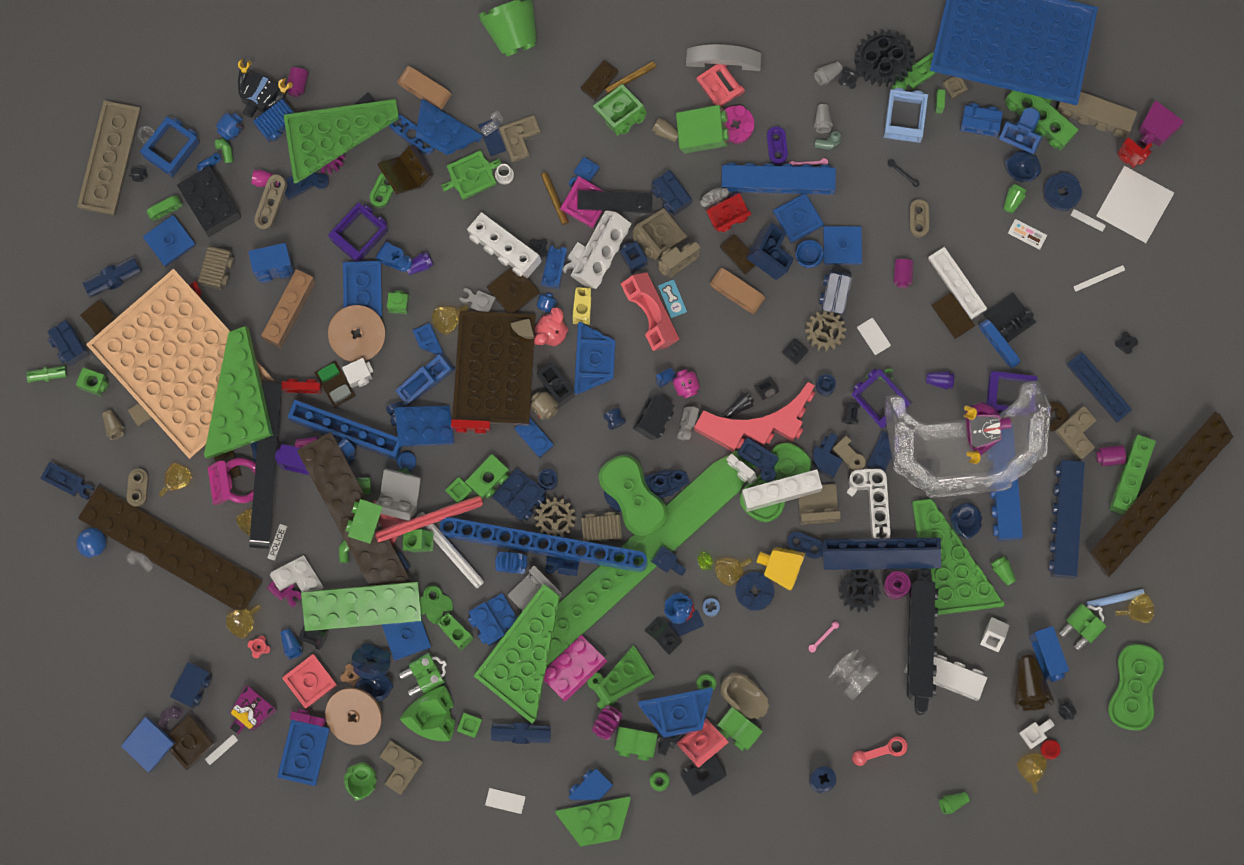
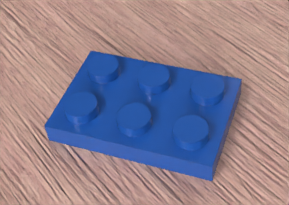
M381 261L343 262L344 308L352 305L365 306L375 311L382 318Z
M449 406L397 407L394 409L399 447L454 444Z
M291 720L277 778L317 786L330 728Z

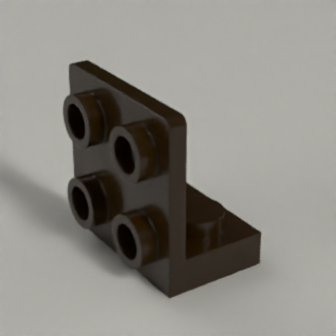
M410 145L400 157L378 163V167L397 195L423 188L434 176L415 145Z

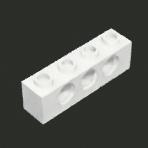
M605 211L570 276L585 287L597 289L602 282L606 270L610 267L615 253L618 252L622 240L628 234L631 223L617 212Z

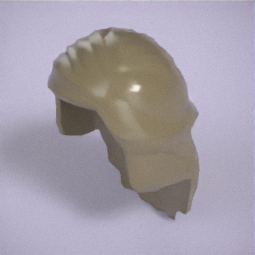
M733 672L723 679L720 686L722 697L744 717L759 719L767 714V709L769 708L768 698L748 675Z

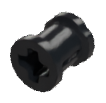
M843 403L845 409L844 418L841 420V423L857 425L859 422L857 420V413L860 404Z

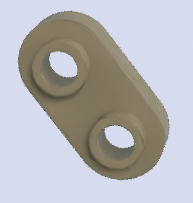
M921 199L913 201L909 209L910 233L916 238L926 236L929 231V206L927 202ZM920 208L922 212L917 213L915 209ZM920 226L922 231H917L916 227Z
M143 469L132 470L128 477L127 501L136 508L142 507L147 502L149 476ZM137 475H141L139 481H135ZM139 494V499L134 500L133 496Z

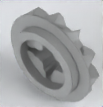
M720 187L705 194L700 201L702 207H709L724 200L728 196V189Z

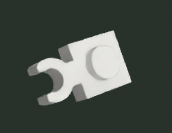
M577 242L568 256V260L571 263L564 266V273L570 268L574 270L585 246Z
M733 454L726 459L728 464L737 470V476L743 482L748 481L752 485L757 480L755 472L742 461H739Z

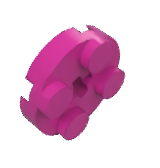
M741 105L726 108L725 110L728 115L726 128H728L730 139L727 141L733 142V144L747 141L754 131L755 122L752 114ZM733 121L740 122L739 129L731 127Z

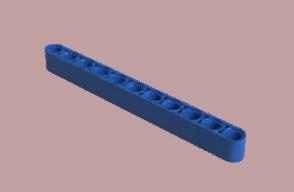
M450 517L444 518L440 522L442 534L450 539L634 572H642L648 566L646 555L640 551ZM448 524H453V530L450 532H446L445 526ZM466 528H473L470 535L463 534ZM485 531H491L492 535L489 538L485 539L482 537ZM504 534L511 535L510 540L507 542L501 541V537ZM524 537L530 539L527 545H521L520 540ZM541 541L549 542L548 547L545 549L539 548V543ZM561 544L568 546L565 552L558 551V547ZM579 548H586L587 551L584 555L576 554ZM599 551L606 553L602 559L596 558L595 555ZM618 554L625 556L622 562L614 560ZM636 558L644 560L640 566H636L633 562Z

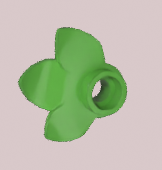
M437 586L427 587L423 592V596L420 597L421 614H426L428 620L433 624H437L442 618L443 611H453L451 599L443 595L441 589ZM430 592L435 593V599L430 598Z

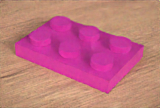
M580 635L546 668L544 681L566 702L608 661Z

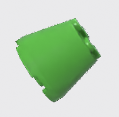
M514 0L489 10L488 15L486 12L478 14L480 22L500 52L506 54V57L518 53L517 49L523 47V50H527L536 46L537 33L533 0H524L523 2L522 0Z

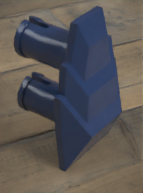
M663 470L644 477L648 488L659 498L674 495L673 493L680 491L683 486L690 483L687 472L680 470Z

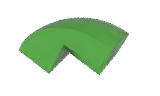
M446 687L435 688L418 698L407 708L400 717V720L413 732L435 741H450L454 732L455 720L451 719L450 709L453 707V702Z

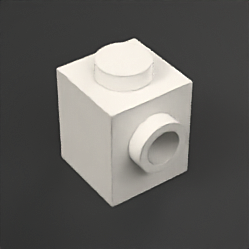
M363 358L342 367L351 388L358 385L359 387L365 386L372 379L370 374L373 373L372 367L369 362L365 363Z
M991 617L980 645L999 652L1006 638L1009 625Z

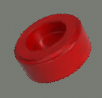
M1047 740L1040 747L1041 755L1048 760L1057 758L1061 752L1060 745L1055 740Z

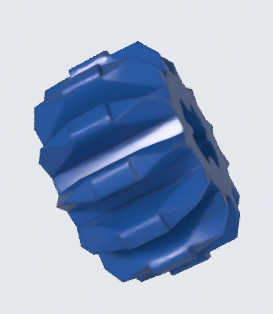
M511 552L497 553L495 569L498 572L525 573L527 568L526 555Z

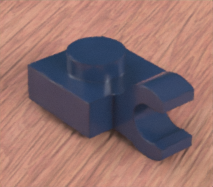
M660 546L650 561L666 573L672 569L677 574L683 576L687 570L675 562L678 556L663 546Z
M547 557L546 564L552 566L546 565L545 572L554 573L558 570V574L577 576L580 562Z

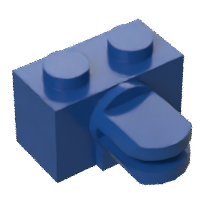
M1032 107L1023 110L1018 123L1010 120L1007 121L999 139L1035 154L1044 136L1035 132L1040 119L1039 111Z

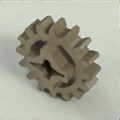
M824 310L823 315L816 312V318L810 316L811 323H806V327L809 329L805 330V334H809L806 338L807 341L812 340L811 347L817 345V351H820L822 347L827 352L829 347L834 351L835 344L841 346L840 340L845 339V335L842 333L846 332V328H842L845 324L844 321L839 322L840 315L834 317V312L828 315L826 310ZM817 323L818 329L813 332V327ZM825 328V330H829V333H822V329ZM838 330V336L834 340L833 333Z
M554 497L553 502L546 499V505L540 503L542 509H536V513L539 516L534 517L535 521H539L535 525L536 528H542L540 534L546 532V535H560L562 538H564L565 532L570 535L569 528H575V525L571 522L576 521V517L571 516L575 513V510H569L571 504L564 505V499L557 502L556 497ZM552 507L548 514H544L548 508ZM559 507L563 508L568 515L562 514L559 511ZM557 515L560 519H557V523H553V520L550 518ZM543 523L549 524L552 530L547 529ZM562 524H566L563 529L559 530Z

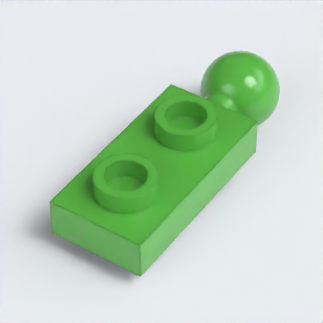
M933 52L913 65V71H908L909 77L902 76L904 78L903 82L896 80V85L892 84V90L902 88L906 91L908 85L913 90L937 74V72L930 71Z

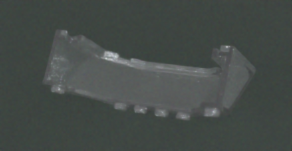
M1039 380L1028 381L1021 385L1019 398L1000 414V418L1010 417L1011 429L1001 430L1002 440L981 455L978 464L969 463L968 461L972 457L966 455L968 451L973 452L974 450L967 443L966 420L922 424L905 411V401L901 396H885V416L894 472L904 476L908 482L916 488L923 490L930 498L1008 490L1013 485L1012 482L1019 476L1023 477L1033 468L1032 465L1038 459L1042 460L1048 453L1051 406Z

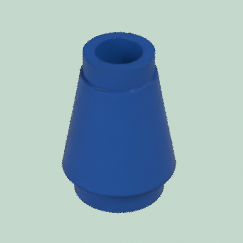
M286 629L282 631L280 635L284 655L288 659L301 656L303 648L292 630Z

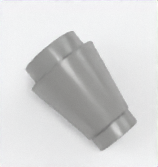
M838 61L820 67L814 73L815 80L819 85H827L843 68Z
M827 104L817 106L814 127L818 133L822 134L829 133L833 127Z

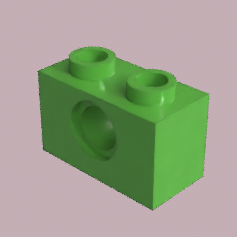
M491 454L465 483L482 500L486 497L489 499L496 491L494 488L499 483L502 485L509 478V469ZM487 474L494 476V480L490 483H486L483 480Z

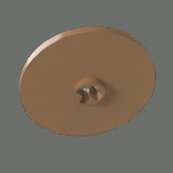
M352 305L341 309L334 315L329 324L328 339L334 352L341 358L350 362H355L362 358L364 361H367L381 350L385 341V327L382 319L375 311L365 306ZM360 329L362 336L354 339L352 330Z
M345 688L336 692L327 703L325 712L326 722L331 732L339 740L351 745H361L371 741L378 734L382 725V713L379 704L368 692L358 688ZM355 713L357 716L355 719H352L351 716Z

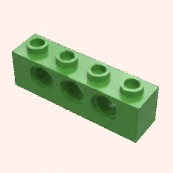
M1012 91L1007 96L1005 103L1010 111L1016 112L1021 116L1023 110L1026 109L1022 103L1027 102L1044 116V120L1038 121L1035 132L1044 135L1053 148H1058L1061 151L1077 134L1079 129L1042 97ZM1050 127L1058 128L1059 132H1052Z
M1137 435L1133 439L1109 510L1124 514L1136 501L1156 443L1155 440L1141 435Z

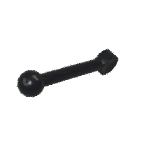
M891 159L888 161V167H893L894 169H896L910 182H912V185L914 187L919 186V181L914 180L902 169H900L897 165H895L894 160Z

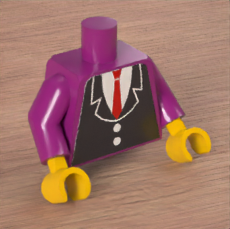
M979 402L971 407L967 405L964 407L965 415L963 417L966 419L967 443L971 449H974L973 452L968 451L966 455L972 457L968 462L978 464L980 456L1002 440L1001 430L1011 429L1012 427L1010 417L1000 418V414L994 407L983 402Z

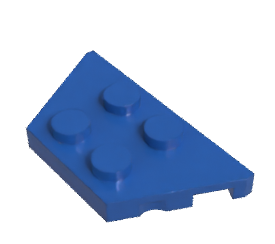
M424 99L421 100L416 137L445 155H450L456 150L468 147L470 143L475 141L478 143L482 140V135Z
M578 322L575 395L613 380L615 340L602 335L595 329L589 328L582 322Z
M713 688L640 701L638 705L663 738L702 731Z

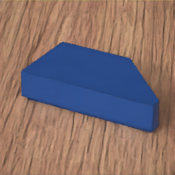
M430 323L412 330L420 349L436 355L443 354Z
M669 368L656 375V384L659 388H662L675 378L673 369Z

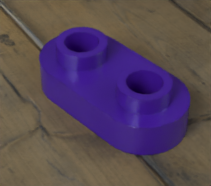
M772 127L767 133L769 159L773 164L780 165L787 160L788 156L786 133L780 127ZM773 136H779V140H774ZM779 153L782 157L776 158L775 154Z

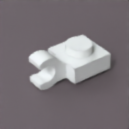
M1051 719L1040 726L1034 722L1019 734L1027 746L1032 749L1047 738L1044 732L1052 728L1054 723Z

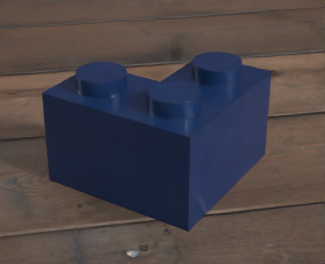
M770 223L760 231L746 259L777 280L788 272L794 258L780 248L787 233L774 223Z

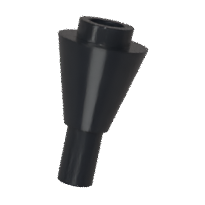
M742 391L731 405V408L722 414L723 418L729 419L735 413L737 414L754 407L752 404L754 399L748 392L744 394Z

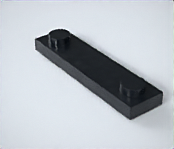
M578 190L577 210L652 213L653 193Z

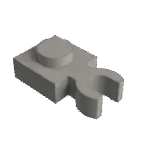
M464 288V293L469 294V297L467 299L460 297V302L463 304L471 303L470 308L477 312L491 311L495 297L481 291H477L476 295H474L470 289Z
M685 407L683 409L679 423L681 428L677 434L678 439L683 441L690 439L691 428L695 426L699 418L698 408Z

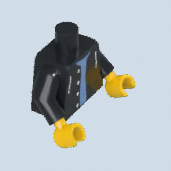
M241 59L238 62V67L241 69L238 75V94L242 102L246 104L242 113L252 118L256 110L264 113L278 101L285 99L286 90L292 88L293 84L290 82L286 87V78L281 79L277 83L251 69L248 72L247 69L251 67L252 62L249 60L246 67L243 65L244 59Z

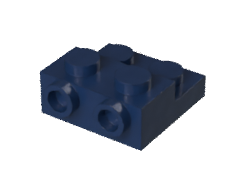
M516 468L492 496V499L522 523L524 519L527 521L534 512L532 510L536 505L540 506V503L545 501L546 491Z

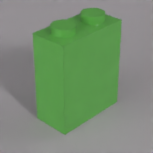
M720 105L676 113L679 148L685 154L728 146L727 140L730 139L729 130L726 128L728 115L726 110Z

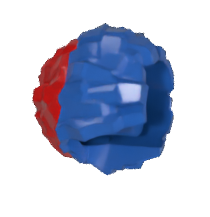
M681 592L674 593L665 601L664 613L672 623L681 624L693 616L695 611L694 604L687 595H683Z

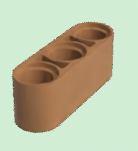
M410 66L406 67L397 80L401 87L440 110L443 109L452 96L447 89Z
M723 268L719 269L709 283L715 290L752 314L757 312L766 299L760 292Z

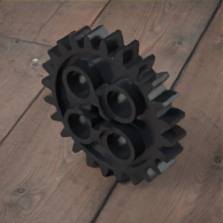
M881 30L879 35L874 31V37L868 34V40L862 39V45H857L858 51H855L856 58H854L855 64H857L856 70L859 71L860 77L864 76L865 82L871 79V85L878 82V87L882 83H885L886 87H888L889 82H892L895 86L897 79L903 82L902 76L908 78V71H913L912 65H915L914 47L910 46V40L905 41V35L899 38L898 31L894 35H892L891 30L887 34H885L884 30Z

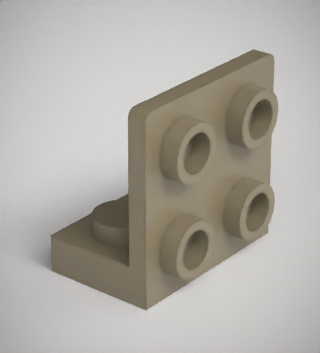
M835 484L822 485L821 492L798 498L800 525L838 523L840 521Z

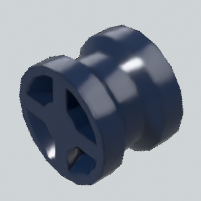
M620 408L608 411L603 415L604 420L608 422L609 430L618 428L626 423L625 418L621 416Z

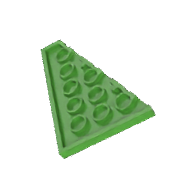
M396 99L284 115L294 183L302 181L397 121L399 117Z
M246 326L228 332L204 456L207 459L273 435L249 327Z
M933 500L912 501L917 538H941V568L931 569L932 582H935V588H938V600H935V607H938V615L1004 607V602L995 592L994 587L988 582L980 567L974 562L957 534L944 519L943 514L937 509Z
M547 584L542 585L474 675L475 678L532 724L537 719L560 595Z

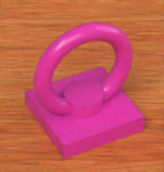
M234 458L226 464L225 461H218L207 467L213 505H219L228 500L236 503L253 501V491L244 496L236 495L231 491L232 481L228 472L235 466L243 465L250 468L255 474L256 463L247 458Z

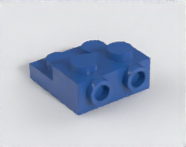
M502 593L469 611L470 617L467 618L473 628L477 626L480 633L477 635L483 644L487 643L489 647L500 641L517 620L515 613Z

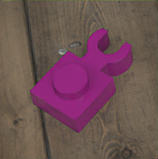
M274 581L267 587L280 601L286 598L288 604L293 608L297 603L292 598L302 599L300 592L292 590L295 586L294 584L279 591Z
M297 709V712L291 711L290 720L321 727L325 725V719L308 715L309 711Z

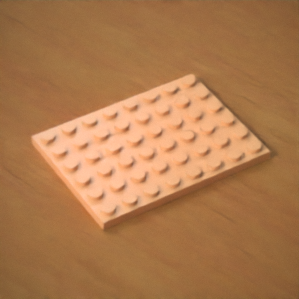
M172 269L86 345L189 459L206 446L228 332L230 331L181 276ZM257 362L261 384L262 380H274Z

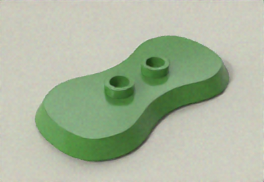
M781 443L770 451L780 459L773 468L776 471V478L773 481L811 471L812 464L809 456L794 444ZM760 474L752 485L748 483L743 489L769 482H765ZM741 494L740 504L746 512V508ZM785 502L746 513L761 522H770L781 514Z
M620 455L612 458L602 466L599 471L600 485L606 493L618 502L627 529L635 535L645 536L661 528L668 517L667 507L662 499L648 488L640 463L632 456Z
M1133 644L1125 647L1119 656L1120 682L1118 689L1110 700L1108 710L1111 720L1117 726L1139 731L1147 728L1154 718L1153 690L1163 673L1164 661L1161 654L1154 648Z

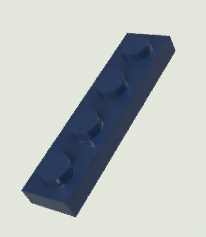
M1082 352L1066 365L1116 423L1132 411L1130 406Z

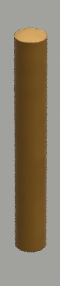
M652 61L606 87V93L609 94L621 84L625 86L655 69L656 64Z
M544 172L541 174L542 180L562 226L566 225L569 221L565 212L560 210L562 205L548 172Z

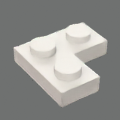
M304 555L270 573L279 591L294 583H297L302 592L323 590L324 588Z

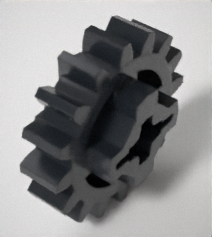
M860 570L859 575H856L855 571H852V577L846 575L845 579L847 582L841 581L840 584L844 588H840L838 591L843 593L840 596V600L845 599L843 606L845 607L849 604L850 611L857 608V613H860L862 608L865 612H868V606L874 608L873 601L879 602L880 599L876 595L881 594V591L877 590L880 584L874 583L876 577L871 579L869 578L870 572L865 576L862 570ZM856 579H862L866 582L859 583L856 581ZM848 585L851 588V595L849 597L847 594ZM865 587L863 595L859 594L853 597L856 594V588L861 589ZM870 587H872L873 591L872 598L868 594V590ZM854 601H862L865 604H856Z

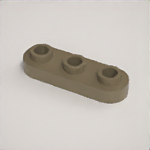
M272 175L265 186L254 218L256 226L260 229H270L275 223L287 189V180L281 175ZM278 181L281 183L279 188L276 187ZM272 199L274 200L273 206L270 205ZM265 217L268 218V222L266 224L264 223Z

